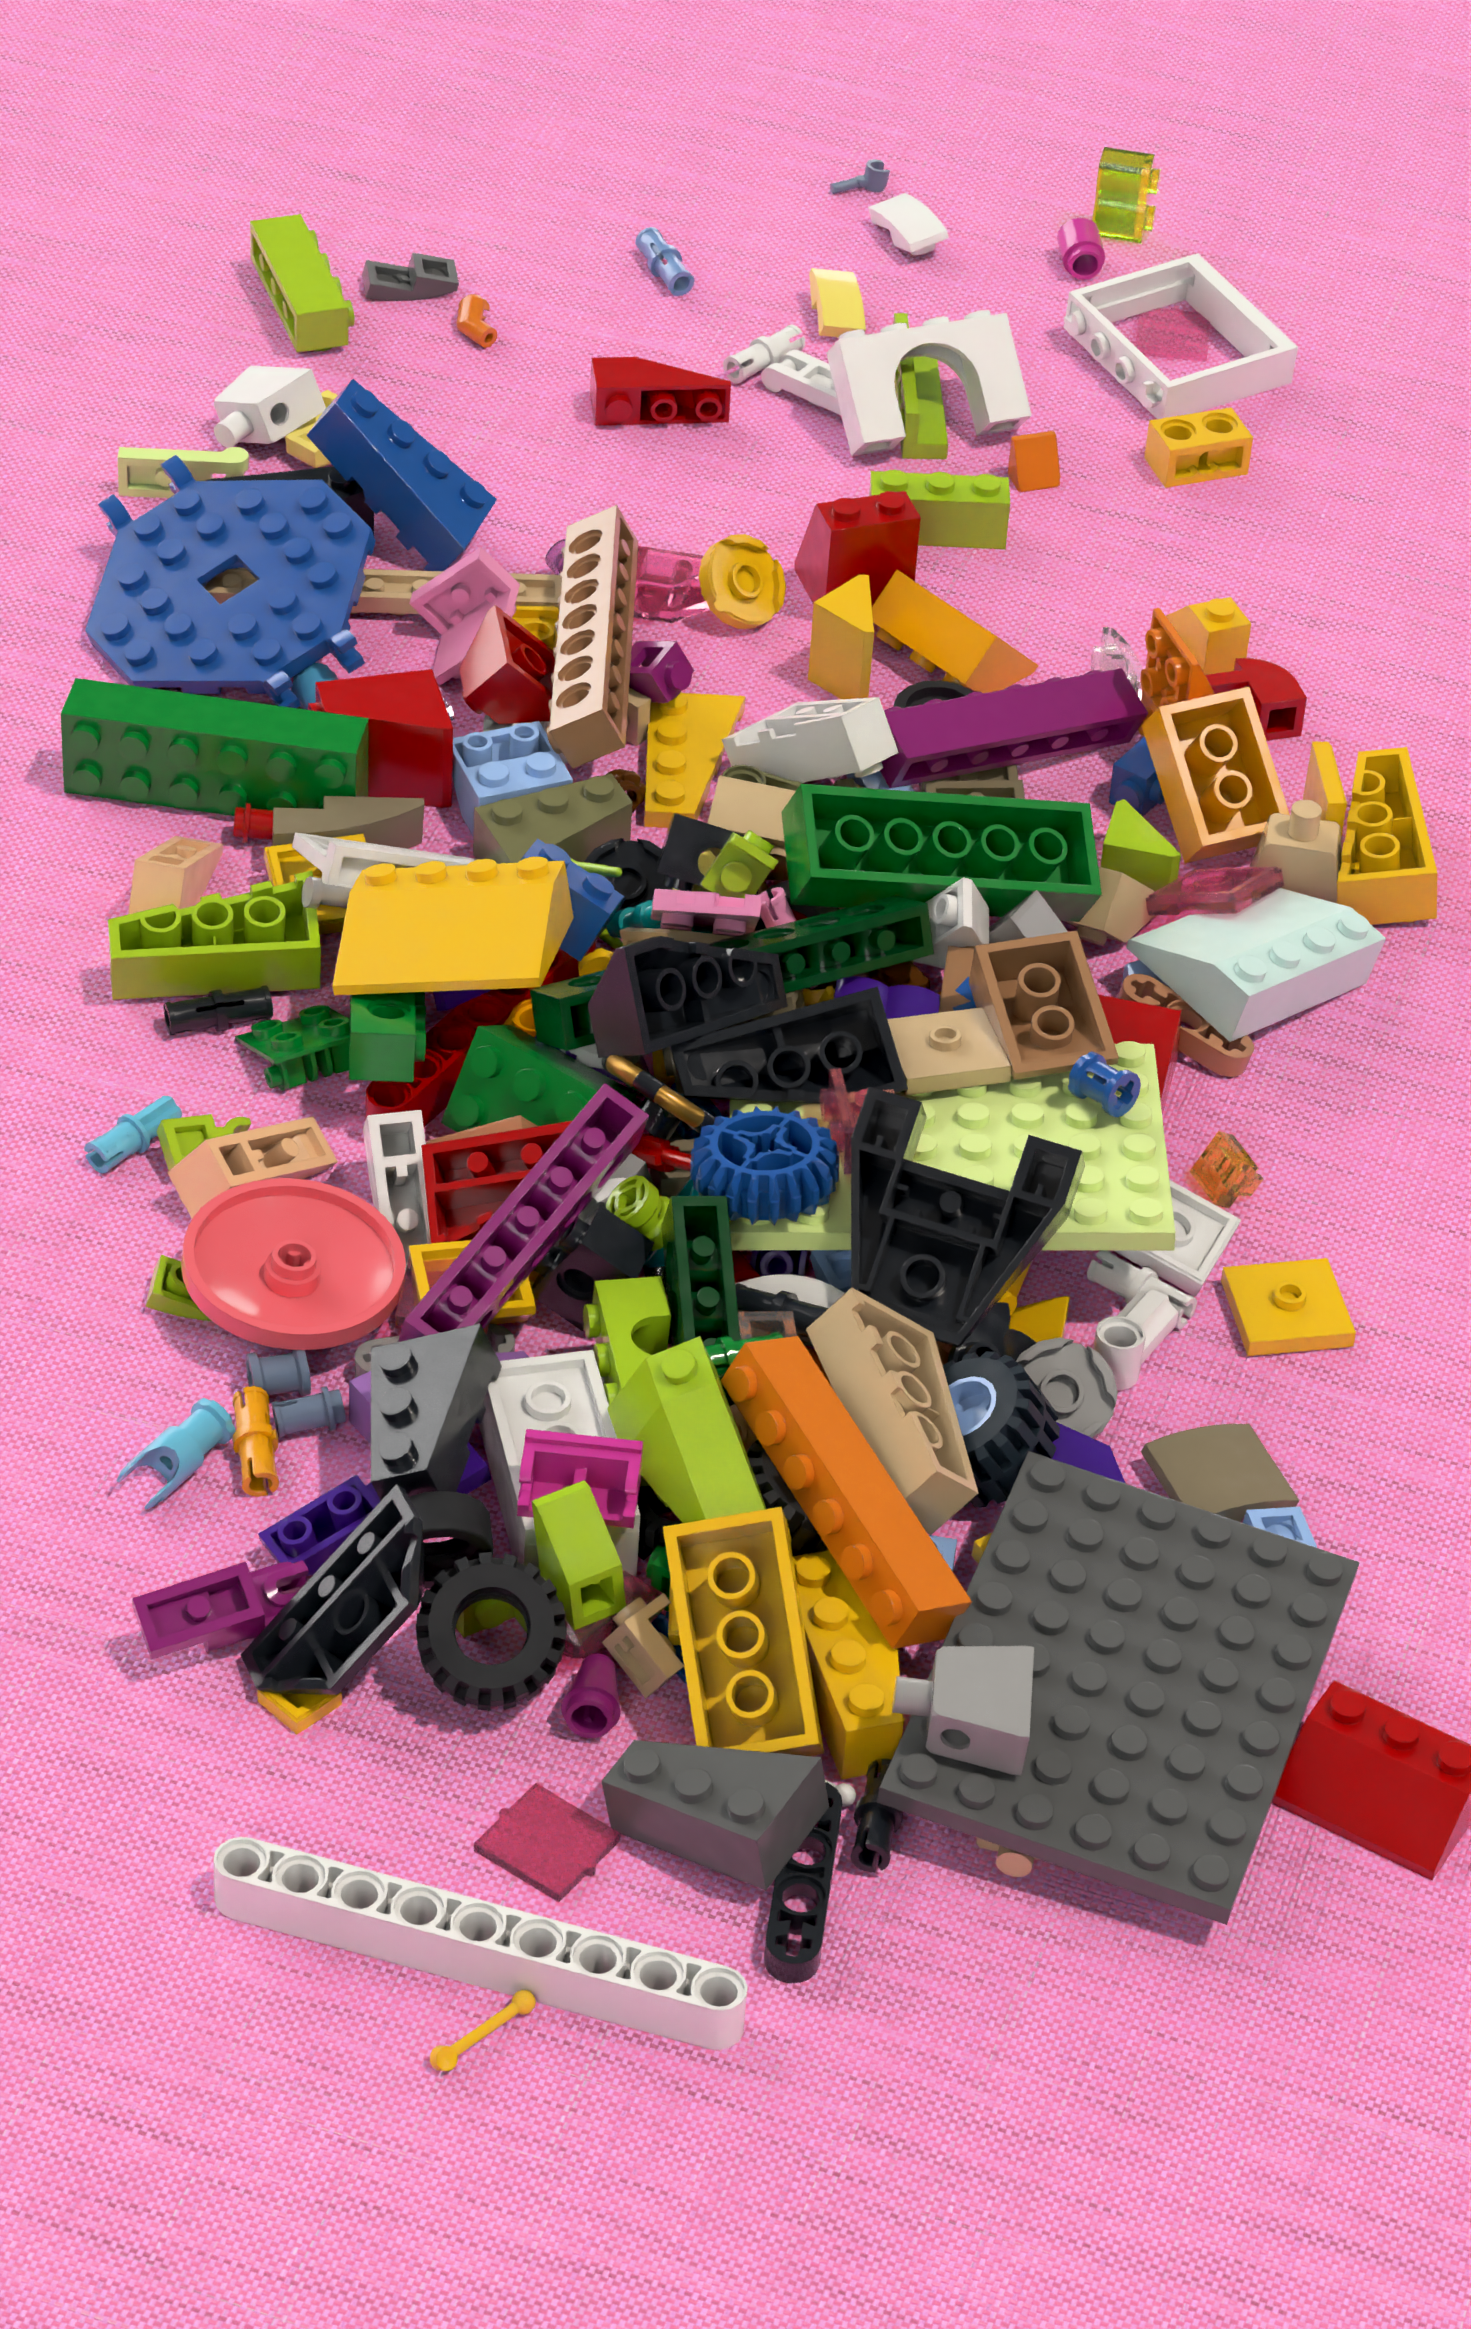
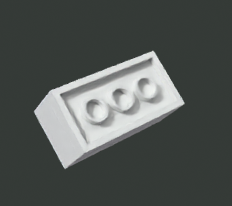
M593 1350L500 1361L502 1368L497 1381H490L483 1400L486 1412L482 1423L479 1424L512 1555L517 1556V1561L525 1566L530 1562L539 1569L534 1518L517 1516V1503L521 1485L519 1483V1474L526 1429L617 1438L607 1410L609 1404ZM638 1505L634 1528L606 1526L622 1563L623 1580L636 1578L640 1529Z

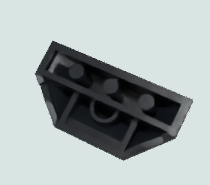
M396 1484L241 1653L243 1662L258 1690L276 1694L338 1695L418 1608L425 1591L423 1521L404 1488Z

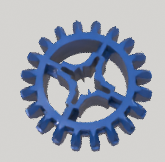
M755 1106L753 1112L747 1113L737 1109L733 1111L731 1118L718 1116L715 1117L713 1125L701 1128L700 1137L694 1139V1148L691 1150L690 1177L693 1180V1189L697 1190L699 1196H727L730 1221L747 1218L754 1225L758 1220H769L775 1226L778 1219L786 1218L792 1222H797L800 1212L813 1215L816 1213L817 1205L829 1204L830 1194L836 1191V1182L839 1181V1151H837V1142L831 1139L830 1129L819 1127L817 1118L801 1119L799 1111L795 1110L788 1114L782 1113L778 1106L772 1111H761Z

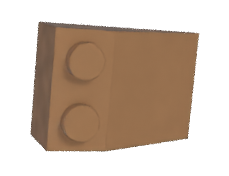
M1077 931L975 946L969 986L976 1008L983 1007L1011 1064V1076L1014 1080L1071 1071L1076 1061L1091 1051L1102 1055L1107 1065L1118 1064V1053Z

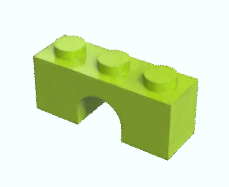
M661 1276L594 1281L592 1304L584 1305L583 1322L585 1335L587 1338H595L596 1344L593 1346V1351L600 1376L605 1378L606 1383L603 1386L609 1405L646 1357L664 1351L668 1347L671 1313Z

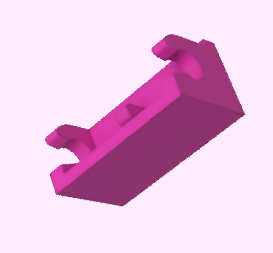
M526 1429L519 1474V1483L521 1485L517 1503V1516L533 1518L532 1500L585 1480L591 1488L606 1526L634 1528L641 1483L643 1441Z

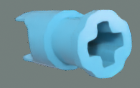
M201 1398L192 1405L191 1415L179 1426H169L127 1463L116 1481L118 1483L121 1482L137 1467L145 1465L153 1467L167 1479V1485L144 1508L148 1510L156 1506L203 1465L204 1455L216 1444H225L233 1438L236 1430L231 1416L216 1401Z

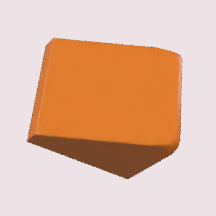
M1054 430L1011 437L1007 475L1019 492L1060 486L1057 438Z

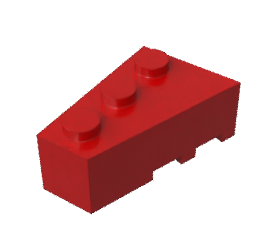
M572 1121L421 1145L431 1243L472 1240Z

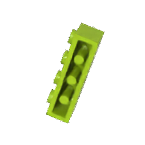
M301 214L250 221L251 260L296 352L311 350L327 351L333 347L348 345V327H353L355 322L353 306L350 300H344L338 276L333 277L330 272L327 254L320 253L316 232L308 229Z

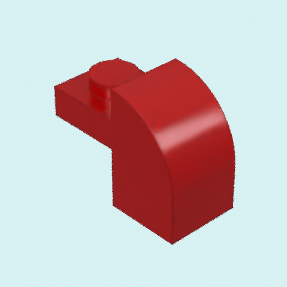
M1235 658L1234 671L1205 675L1215 694L1245 687L1250 688L1266 741L1301 736L1307 697L1295 677L1283 667L1261 659Z

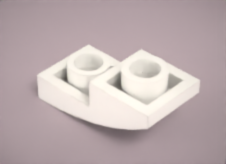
M907 193L868 207L872 223L889 229L893 246L911 252L912 255L928 253L936 248L935 243L949 238L947 229L935 214L922 202Z

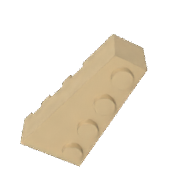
M851 1287L815 1320L806 1331L834 1392L926 1532L932 1535L978 1494L934 1333Z

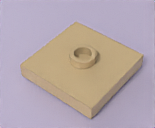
M983 1007L887 1019L908 1090L905 1091L906 1095L1011 1081V1064Z

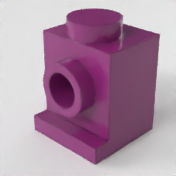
M635 641L631 650L629 682L631 689L650 698L651 703H669V701L680 694L681 690L689 687L692 673L695 670L677 641Z

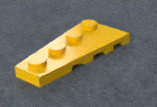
M680 692L669 703H651L647 735L644 827L668 828L673 813L698 820L710 792V783L713 776H717L722 765V756L725 751L722 739L734 734L737 721H741L745 712L746 696Z

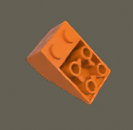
M1160 608L1153 609L1151 628L1147 630L1145 636L1147 648L1146 666L1140 674L1141 701L1148 712L1142 724L1160 706L1215 694L1200 664ZM1140 725L1138 732L1141 736H1144L1142 726Z

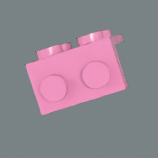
M482 547L412 592L409 604L442 635L433 668L438 685L445 683L452 677L454 679L461 678L459 668L487 611L494 605L498 606L510 617L516 611L515 603L520 584Z

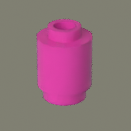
M1074 218L1064 223L1058 231L1057 242L1065 270L1073 277L1081 280L1095 277L1101 271L1105 262V252L1098 226L1087 218Z

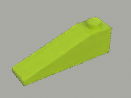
M696 1337L646 1357L607 1410L617 1439L643 1441L641 1476L652 1487L656 1496L666 1507L672 1510L682 1523L766 1509L720 1378L701 1337Z

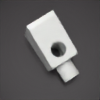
M270 366L248 367L214 399V407L220 420L214 427V434L218 442L226 448L234 447L239 442L271 444L321 414L326 409L312 369Z

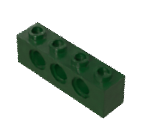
M671 1196L661 1225L667 1298L671 1313L670 1331L672 1347L699 1336L704 1346L715 1344V1340L720 1337L730 1336L734 1341L740 1340L727 1196ZM722 1384L729 1406L734 1405L735 1403Z

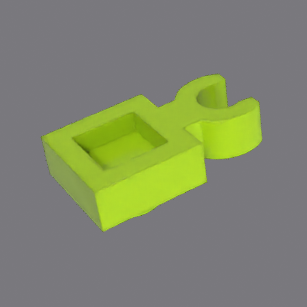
M212 1114L161 1120L156 1132L168 1171L205 1140L248 1131L251 1126V1120L247 1117H235L230 1119L223 1127H216Z

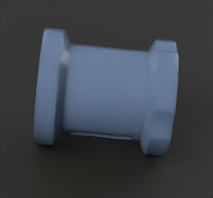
M292 1350V1352L268 1357H258L256 1353L246 1354V1372L249 1387H260L266 1390L268 1395L298 1391L301 1396L311 1394L310 1372L305 1350Z

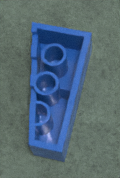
M354 379L348 383L324 410L307 434V437L346 481L356 480L363 488L366 498L364 502L375 514L383 511L400 530L395 537L407 550L415 547L428 562L424 567L425 571H445L465 550L497 501V498L489 493L481 483L471 478L453 463L445 453L435 448L416 432L408 422L398 417L380 402L372 392L366 390Z

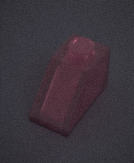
M638 546L634 618L674 623L710 610L702 596L699 582V570L703 555Z

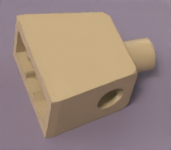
M1299 800L1293 803L1291 815L1279 813L1270 815L1249 867L1246 892L1268 884L1337 903V879L1341 868L1342 854L1340 825L1333 821L1321 820L1322 808L1318 803L1311 800Z

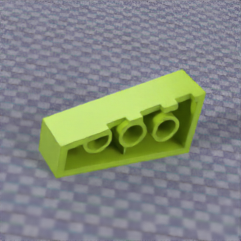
M312 870L295 874L294 882L274 887L271 881L250 885V892L222 899L221 894L216 893L200 897L199 903L182 909H178L174 904L108 919L112 1000L208 995L209 991L221 989L222 993L226 994L261 988V986L265 985L268 986L269 991L320 989L321 944L317 908H306L302 904L303 885L307 877H313Z

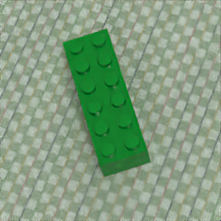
M75 678L61 711L64 793L235 816V807L245 808L246 803H251V808L273 810V808L323 809L324 796L368 797L369 718Z
M800 784L781 812L791 905L848 908L895 895L925 903L961 878H967L973 881L989 907L990 917H1003L1037 890L1060 921L1080 922L1102 895L1090 803Z

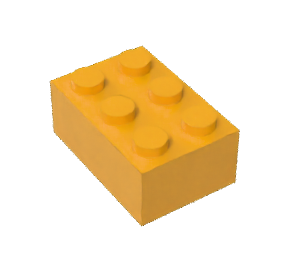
M1249 687L1160 706L1141 725L1185 864L1257 847L1270 815L1274 813L1290 815Z

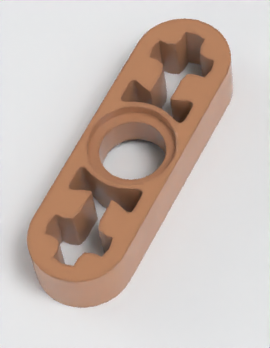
M1131 974L1123 980L1117 998L1181 1010V1022L1190 1025L1195 1030L1180 1026V1052L1222 1076L1236 1077L1245 1072L1254 1051V1044L1248 1035L1229 1042L1170 987L1151 976Z

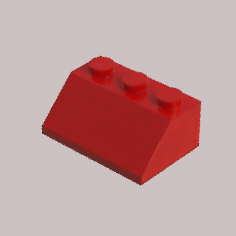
M1333 1680L1303 1724L1290 1753L1272 1803L1433 1881L1471 1825V1745Z

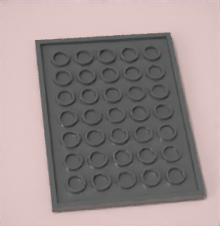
M1028 1451L966 1591L972 1603L965 1613L955 1616L942 1647H1034L1030 1738L1022 1775H1013L930 1753L925 1747L927 1717L911 1715L880 1785L877 1803L1227 1925L1352 1589L1360 1562ZM932 1670L927 1680H931Z

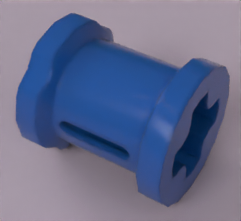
M1093 1051L1081 1056L1073 1065L1069 1074L1068 1089L1072 1095L1081 1099L1089 1097L1102 1104L1105 1113L1113 1117H1120L1126 1114L1133 1107L1139 1096L1141 1083L1136 1073L1127 1069L1119 1071L1107 1065L1105 1058ZM1092 1072L1094 1074L1093 1078L1088 1077L1087 1073ZM1116 1090L1122 1093L1120 1097L1115 1095Z

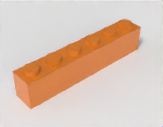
M792 1336L744 1343L722 1377L721 1383L891 1648L895 1649L944 1640L955 1616L965 1613L972 1601L800 1338Z

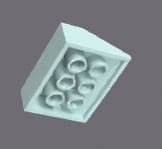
M1265 884L1128 940L1126 948L1229 1042H1232L1366 984L1386 937L1376 930L1364 916L1358 914L1351 907Z

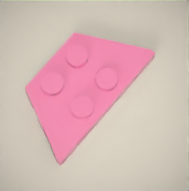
M655 889L651 919L661 921L660 929L692 931V927L697 926L713 929L712 934L735 937L754 932L760 918L762 896L745 894L744 899L719 896V893Z

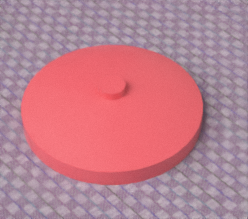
M277 1178L253 1181L230 1188L218 1194L201 1207L192 1218L185 1233L181 1268L184 1284L192 1300L210 1320L221 1328L240 1338L264 1346L287 1350H318L357 1340L375 1330L391 1315L402 1293L406 1260L403 1244L392 1224L365 1200L329 1184L304 1179Z

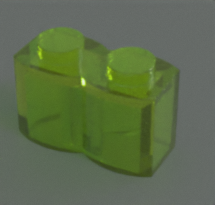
M1104 147L1099 163L1092 219L1098 226L1101 237L1142 243L1145 231H1153L1157 206L1149 205L1150 194L1157 195L1161 177V169L1154 168L1155 154Z

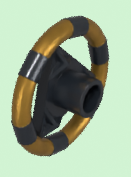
M608 1055L602 1058V1067L608 1073L613 1074L624 1082L629 1093L638 1092L646 1097L639 1108L649 1115L644 1129L655 1137L669 1140L681 1121L686 1131L695 1130L700 1134L702 1127L714 1124V1116L623 1056Z

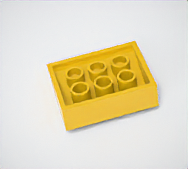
M529 857L518 863L497 864L492 859H479L467 865L446 866L443 862L431 861L410 868H395L392 864L383 863L362 870L349 893L332 985L334 995L541 987L574 918L565 861H548L544 857Z

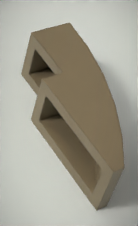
M324 796L323 809L273 808L272 846L293 843L295 832L331 838L364 833L366 843L409 849L422 843L424 798Z

